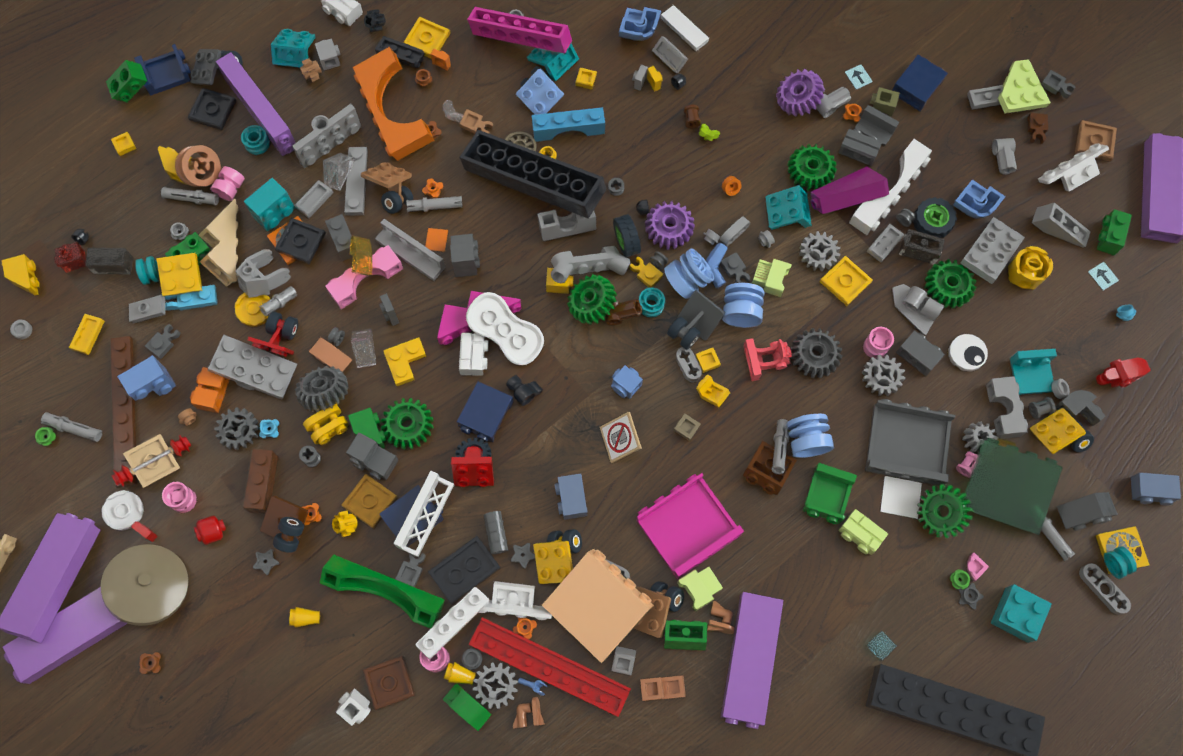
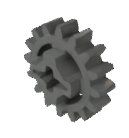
M236 407L234 412L228 409V414L222 413L223 419L216 421L219 427H215L214 430L219 433L215 436L228 449L234 446L236 450H239L241 445L246 449V443L253 444L252 437H258L254 433L259 430V427L255 425L258 423V420L253 418L254 415L251 412L248 413L245 408L240 411Z

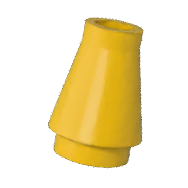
M299 607L290 609V626L296 628L319 624L320 611Z
M455 662L453 664L448 663L444 679L448 680L449 683L472 685L476 673Z

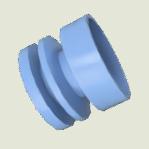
M692 248L686 251V254L680 256V261L674 260L664 268L670 284L685 299H689L695 290L699 291L698 286L704 288L707 283H711L714 280V275L705 259Z
M734 283L726 286L724 293L725 305L723 307L725 315L722 318L724 323L742 328L760 325L763 318V309L761 307L764 303L763 288L751 283Z
M826 414L803 415L787 422V429L791 430L789 436L791 438H798L791 442L794 457H813L828 453L834 449L832 436L825 433L830 429V426L826 424L828 422Z

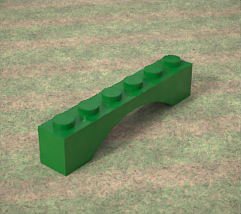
M333 555L324 565L321 573L320 584L337 591H362L381 596L399 606L408 614L413 622L431 629L441 615L445 599L339 556Z

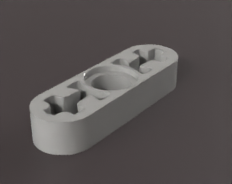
M1091 563L1081 567L1079 571L1081 579L1112 613L1121 615L1130 610L1131 603L1129 599L1096 564ZM1088 570H1093L1091 577L1087 575L1089 573ZM1101 578V581H1098L1094 584V582L1097 581L1096 579ZM1102 583L1108 585L1110 589L1108 595L1101 592L1100 586ZM1119 601L1123 603L1120 609L1117 608V602Z

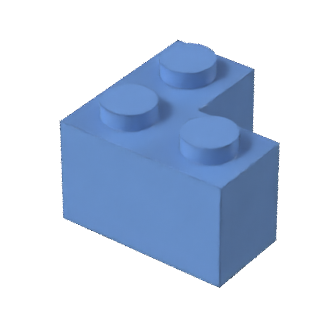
M153 355L117 376L128 395L135 401L145 398L151 391H154L159 396L167 394L176 386L167 369Z

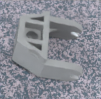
M263 249L247 257L236 270L239 287L249 298L269 295L270 290L286 283L291 278L288 274L290 272L288 268H280L267 276H264L258 270L273 260L270 249Z

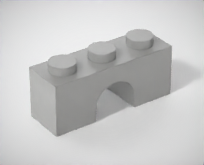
M556 210L537 214L543 241L596 230L594 211L589 219L575 213L559 217L556 214Z
M1015 376L991 379L986 384L989 402L1002 403L1007 410V415H1000L994 420L998 439L1021 437L1027 432L1028 423L1024 419V405L1019 398V384L1016 382Z

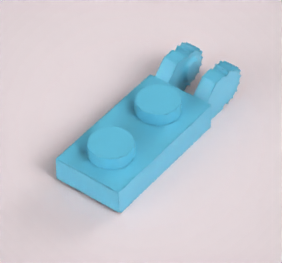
M215 285L202 286V291L164 296L165 300L177 299V302L165 303V310L168 311L217 305Z

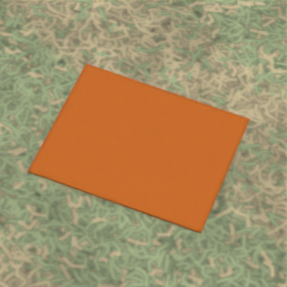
M428 228L425 247L432 251L445 252L448 230Z

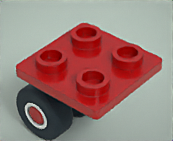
M273 311L270 313L265 326L266 333L273 335L270 341L265 342L249 336L247 340L253 342L252 346L268 351L271 348L270 352L285 357L287 353L293 355L294 351L279 346L281 337L288 340L294 338L298 329V319L289 316L284 321L282 320L281 313Z

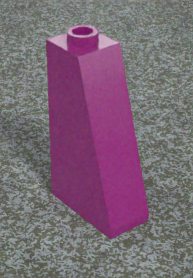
M865 167L812 191L811 205L815 210L825 214L889 195L888 181L886 177L869 167Z

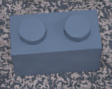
M1138 473L1131 477L1132 500H1138L1142 504L1160 502V505H1173V502L1181 499L1179 476Z
M575 474L558 477V483H555L556 495H560L561 502L557 503L559 515L563 514L564 520L587 516L582 475Z

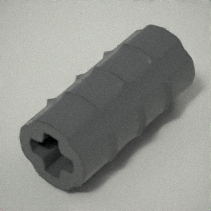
M501 511L484 514V525L486 526L490 553L500 554L509 551Z

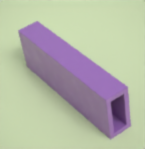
M230 52L217 60L216 63L225 81L258 125L265 130L268 138L282 156L291 153L294 150L292 146L295 144V140L290 129L234 55Z
M1152 133L1144 143L1141 238L1179 243L1183 239V138L1179 136L1173 137Z
M66 513V515L56 514L0 616V630L41 644L101 531L94 525L95 522L88 518L80 520L77 516Z
M100 587L57 613L41 644L18 637L3 646L5 651L4 657L12 665L15 679L20 683L30 684L127 623L117 619L109 612L103 602Z
M742 592L740 595L720 717L726 719L725 723L738 725V721L744 722L746 727L758 729L759 726L765 725L783 600L746 592Z

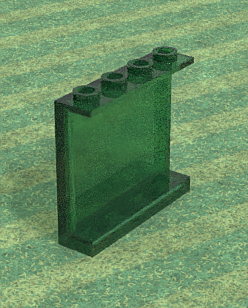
M987 438V441L980 440L982 445L965 491L967 496L963 499L964 501H971L966 507L973 508L971 512L1039 535L1063 467L1057 465L1058 461L1047 457L1045 461L1038 459V454L1026 451L1024 454L1018 452V447L1009 444L1006 447L1000 446V441L992 438Z

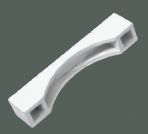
M913 139L899 160V179L897 184L889 191V195L863 202L853 214L849 223L866 235L871 230L875 231L880 225V218L885 219L891 209L889 207L891 204L895 206L901 198L899 194L901 192L905 193L910 187V180H915L921 172L919 170L921 166L925 168L931 160L929 155L932 150Z

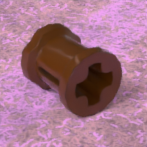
M688 105L683 110L684 114H686L687 121L685 123L687 128H697L701 125L698 105Z

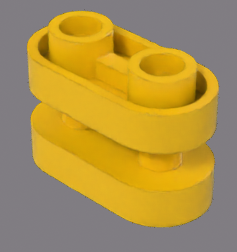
M337 404L333 405V408H327L326 411L322 409L304 421L303 426L307 432L314 431L311 439L315 444L324 445L336 434L340 435L347 431L349 423L344 416L338 417L341 410Z

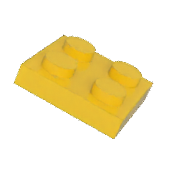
M196 253L157 258L162 296L202 291Z

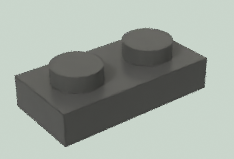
M387 293L381 295L382 303L379 306L386 321L390 320L392 326L399 324Z

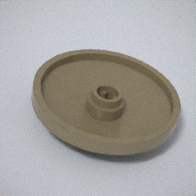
M151 544L133 546L120 552L109 562L101 579V595L109 612L122 622L138 626L156 624L172 616L184 602L188 591V574L182 560L171 550Z

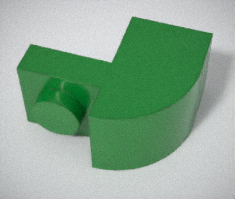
M457 683L443 698L449 707L477 731L480 730L492 715Z

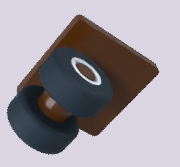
M272 496L260 531L274 537L273 546L279 551L295 552L304 529L308 510L277 496Z

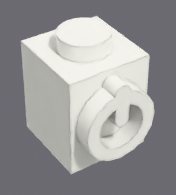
M354 688L350 694L346 692L339 699L340 705L336 713L351 726L355 722L360 724L371 711L368 707L370 701Z

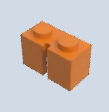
M203 367L201 373L197 375L196 382L198 387L192 391L190 396L191 404L196 409L219 413L230 379L209 372L208 368Z

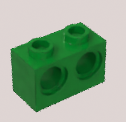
M125 60L106 81L112 99L128 103L147 82L141 64Z

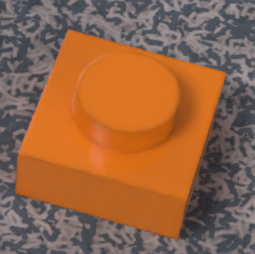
M433 49L430 53L432 64L448 71L451 66L449 55L444 51Z

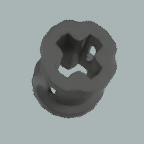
M1049 397L1037 403L1031 402L1029 403L1030 414L1035 419L1047 413L1053 414L1056 411L1055 403Z
M307 445L301 448L299 452L300 459L308 467H315L320 463L321 456L314 447Z

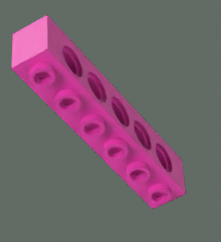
M474 7L467 19L473 35L564 54L572 42L568 25L479 7Z

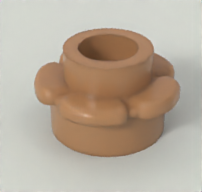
M191 408L182 411L178 415L179 423L186 426L196 421L197 413L193 412Z

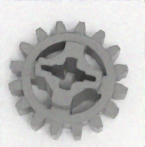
M817 231L815 236L810 233L808 238L805 237L799 249L801 251L799 256H804L802 262L807 261L806 267L812 265L814 271L817 267L821 271L825 267L829 270L832 265L836 264L840 256L838 253L840 247L836 246L838 241H832V235L826 237V232L820 235L819 231Z
M878 355L876 359L872 357L869 360L870 362L865 364L864 367L866 369L862 371V374L866 376L863 377L862 381L868 382L865 386L866 388L872 387L871 393L878 391V396H881L885 392V395L889 396L891 392L896 393L898 391L897 388L900 389L903 384L901 382L905 380V377L901 375L905 370L899 369L901 363L896 364V358L889 360L888 355L884 358Z
M491 663V668L489 669L484 665V672H477L480 678L473 680L478 684V686L473 688V691L479 692L476 695V699L483 698L481 704L485 705L488 702L490 709H492L493 704H496L497 709H500L501 703L508 706L507 700H514L512 692H518L514 688L518 681L512 679L516 674L514 672L509 674L510 667L507 666L503 669L502 663L498 667ZM494 672L493 677L484 679L489 673ZM503 674L508 677L510 685L503 682ZM498 680V683L505 688H497L496 691H493V688L487 683H495ZM482 687L488 689L489 698L484 695ZM502 692L507 693L502 699L496 700Z

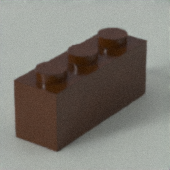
M253 449L243 508L250 513L266 514L272 497L278 456L271 450Z

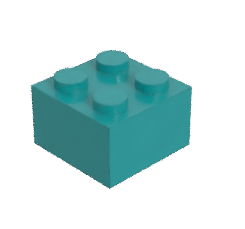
M273 178L244 200L253 218L267 232L275 228L283 218L291 215L295 209L287 191Z
M1013 584L1005 588L990 624L1027 643L1037 641L1052 603Z

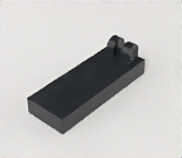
M385 36L382 37L375 48L376 53H379L390 47L397 55L399 62L417 69L420 67V63L424 61L423 56L425 54L423 50Z

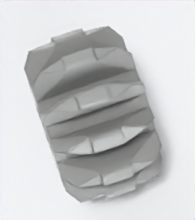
M981 421L977 424H970L969 428L964 430L966 435L962 440L968 442L965 444V447L968 448L970 446L972 453L977 451L978 455H982L984 452L988 454L991 452V448L996 447L994 441L998 437L993 435L995 429L990 430L989 424L983 426Z

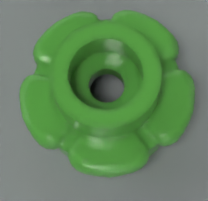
M42 427L35 433L36 442L40 445L48 446L55 440L56 434L52 428Z
M956 570L955 573L950 575V581H952L954 588L966 589L970 583V576L963 570Z

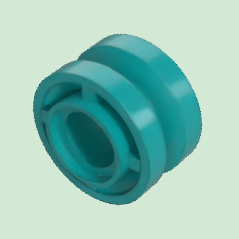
M252 125L243 130L241 141L249 153L259 155L267 151L270 146V140L262 127Z
M153 256L146 257V261L142 258L136 260V272L143 285L150 284V280L153 282L160 281L157 261Z
M647 288L641 292L639 302L642 306V314L646 317H657L662 313L665 305V296L662 291L657 288ZM653 300L656 302V304L650 305L647 303V301Z
M1119 546L1113 551L1104 554L1105 565L1114 577L1121 579L1126 577L1127 574L1136 572V561L1125 547Z

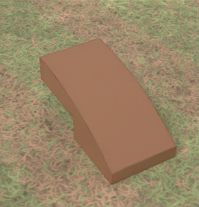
M321 337L309 351L311 355L323 364H326L328 367L334 366L335 369L339 368L342 372L352 361L346 354Z
M684 676L640 679L642 701L686 697Z

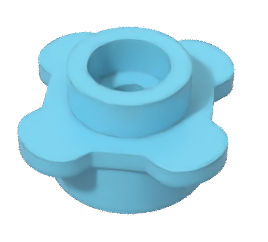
M276 419L262 420L260 422V437L263 439L266 437L277 438L279 436L277 431L279 421Z

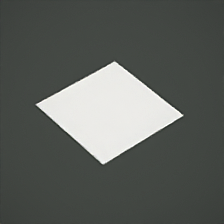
M885 476L880 512L918 519L917 511H919V507L917 504L920 503L922 483Z

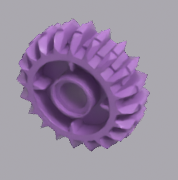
M806 69L802 72L797 70L795 74L791 72V76H785V81H780L781 86L777 87L778 93L776 97L779 106H781L784 112L786 111L789 115L793 114L795 117L798 114L803 116L804 112L810 114V110L812 108L816 110V104H821L820 99L824 98L823 92H825L823 81L812 70L809 72Z
M664 201L662 206L657 203L656 209L652 208L650 213L647 214L645 231L649 233L648 238L653 239L654 244L660 243V248L666 245L667 250L670 246L676 249L677 244L682 247L684 242H688L693 235L692 230L695 227L693 224L694 218L690 217L691 211H686V206L680 208L679 202L673 205L671 201L667 205ZM670 223V224H673L674 226H673V227H668V226H666V224Z

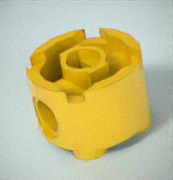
M1034 246L1026 247L1010 262L1008 266L1009 281L1023 289H1036L1051 274L1053 261L1049 259L1048 253L1045 250Z

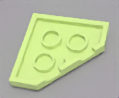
M1029 59L1015 61L1009 69L1010 72L1005 79L1002 92L998 96V101L1004 113L1047 107L1050 101Z

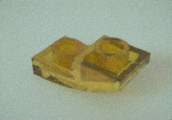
M351 236L349 255H353L352 273L366 276L372 275L370 240Z

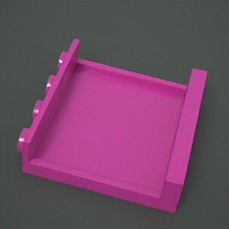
M703 473L698 476L696 474L692 475L686 480L687 483L682 487L677 485L670 491V495L667 497L663 495L654 501L655 505L648 508L646 506L641 509L636 519L676 579L685 575L744 533L741 526L735 524L703 479Z

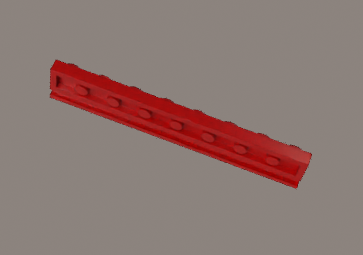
M483 617L469 643V646L616 717H619L631 688Z

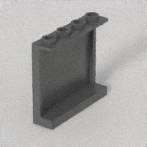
M888 399L878 400L873 407L865 471L940 486V484L945 485L949 474H946L951 422L955 415L949 414L945 410L933 411L924 406L917 408L912 407L908 403L897 404L892 403Z

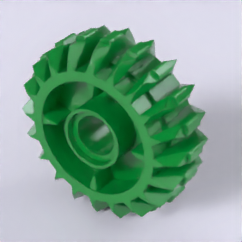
M808 144L805 148L802 145L789 158L790 161L787 164L789 168L787 171L790 174V180L795 179L794 185L800 184L801 188L807 187V191L810 188L816 190L818 187L829 184L834 179V174L837 171L835 168L836 161H833L834 155H829V150L824 151V146L817 148V144L814 147Z
M949 259L945 263L941 260L938 264H934L931 270L927 272L925 288L929 289L927 295H932L933 300L936 299L940 304L943 303L944 308L950 305L951 309L956 306L962 307L963 304H967L970 301L969 299L974 296L973 292L976 290L974 285L977 280L972 279L974 273H969L970 269H965L964 265H958L957 260H954L952 263Z
M592 274L591 277L586 276L585 280L579 279L580 283L578 285L574 284V290H570L572 295L567 297L569 300L567 305L573 317L581 323L590 325L593 322L598 324L599 319L605 320L604 316L606 314L610 315V309H615L612 304L617 302L615 298L617 294L610 281L603 276Z
M402 398V403L400 404L394 401L395 407L388 405L390 412H383L386 418L381 419V422L384 424L381 426V430L385 431L383 434L385 438H388L389 444L394 442L395 448H398L401 444L402 450H405L408 445L411 450L415 443L418 447L421 446L420 440L423 442L427 441L425 435L431 436L429 430L434 428L433 424H431L434 419L430 416L431 411L426 410V404L420 405V400H416L414 403L412 398H409L408 402ZM405 421H412L409 427H403Z
M940 484L939 489L937 486H932L933 493L930 490H926L925 493L928 497L921 496L920 499L924 503L917 504L918 507H922V511H917V514L923 515L919 522H926L923 528L928 529L931 527L929 534L936 532V537L941 538L943 534L945 538H949L950 533L953 537H956L957 530L963 533L962 525L965 527L970 525L965 520L972 519L971 515H967V511H973V508L966 507L971 501L963 500L967 494L962 493L959 495L960 488H955L953 491V485H948L946 488L944 484ZM943 506H947L949 509L946 517L942 516L940 512Z

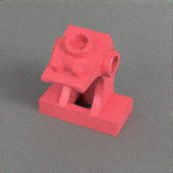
M753 339L745 340L743 347L751 381L760 379L762 375L761 370L772 368L781 370L785 369L788 364H791L790 357H792V352L787 342L779 339L770 343V347L756 348ZM772 354L773 361L763 363L762 356Z

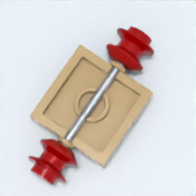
M161 434L123 453L131 468L128 469V467L122 465L121 471L113 470L115 474L112 475V478L116 485L121 484L124 487V482L126 481L133 483V474L136 475L142 487L145 488L180 469L172 454L175 453L181 457L182 451L190 452L188 448L191 447V444L187 437L182 438L179 435V440L176 442L171 439V447H168Z

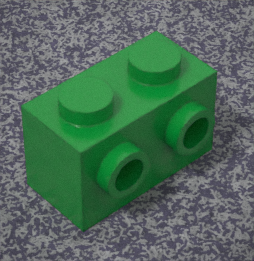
M1113 209L1109 215H1105L1102 221V231L1098 236L1097 250L1115 256L1124 247L1132 217L1131 214Z
M194 232L192 235L186 236L178 245L171 247L165 255L169 257L196 253L198 265H201L200 261L211 250L201 237Z
M666 621L665 649L706 650V622Z

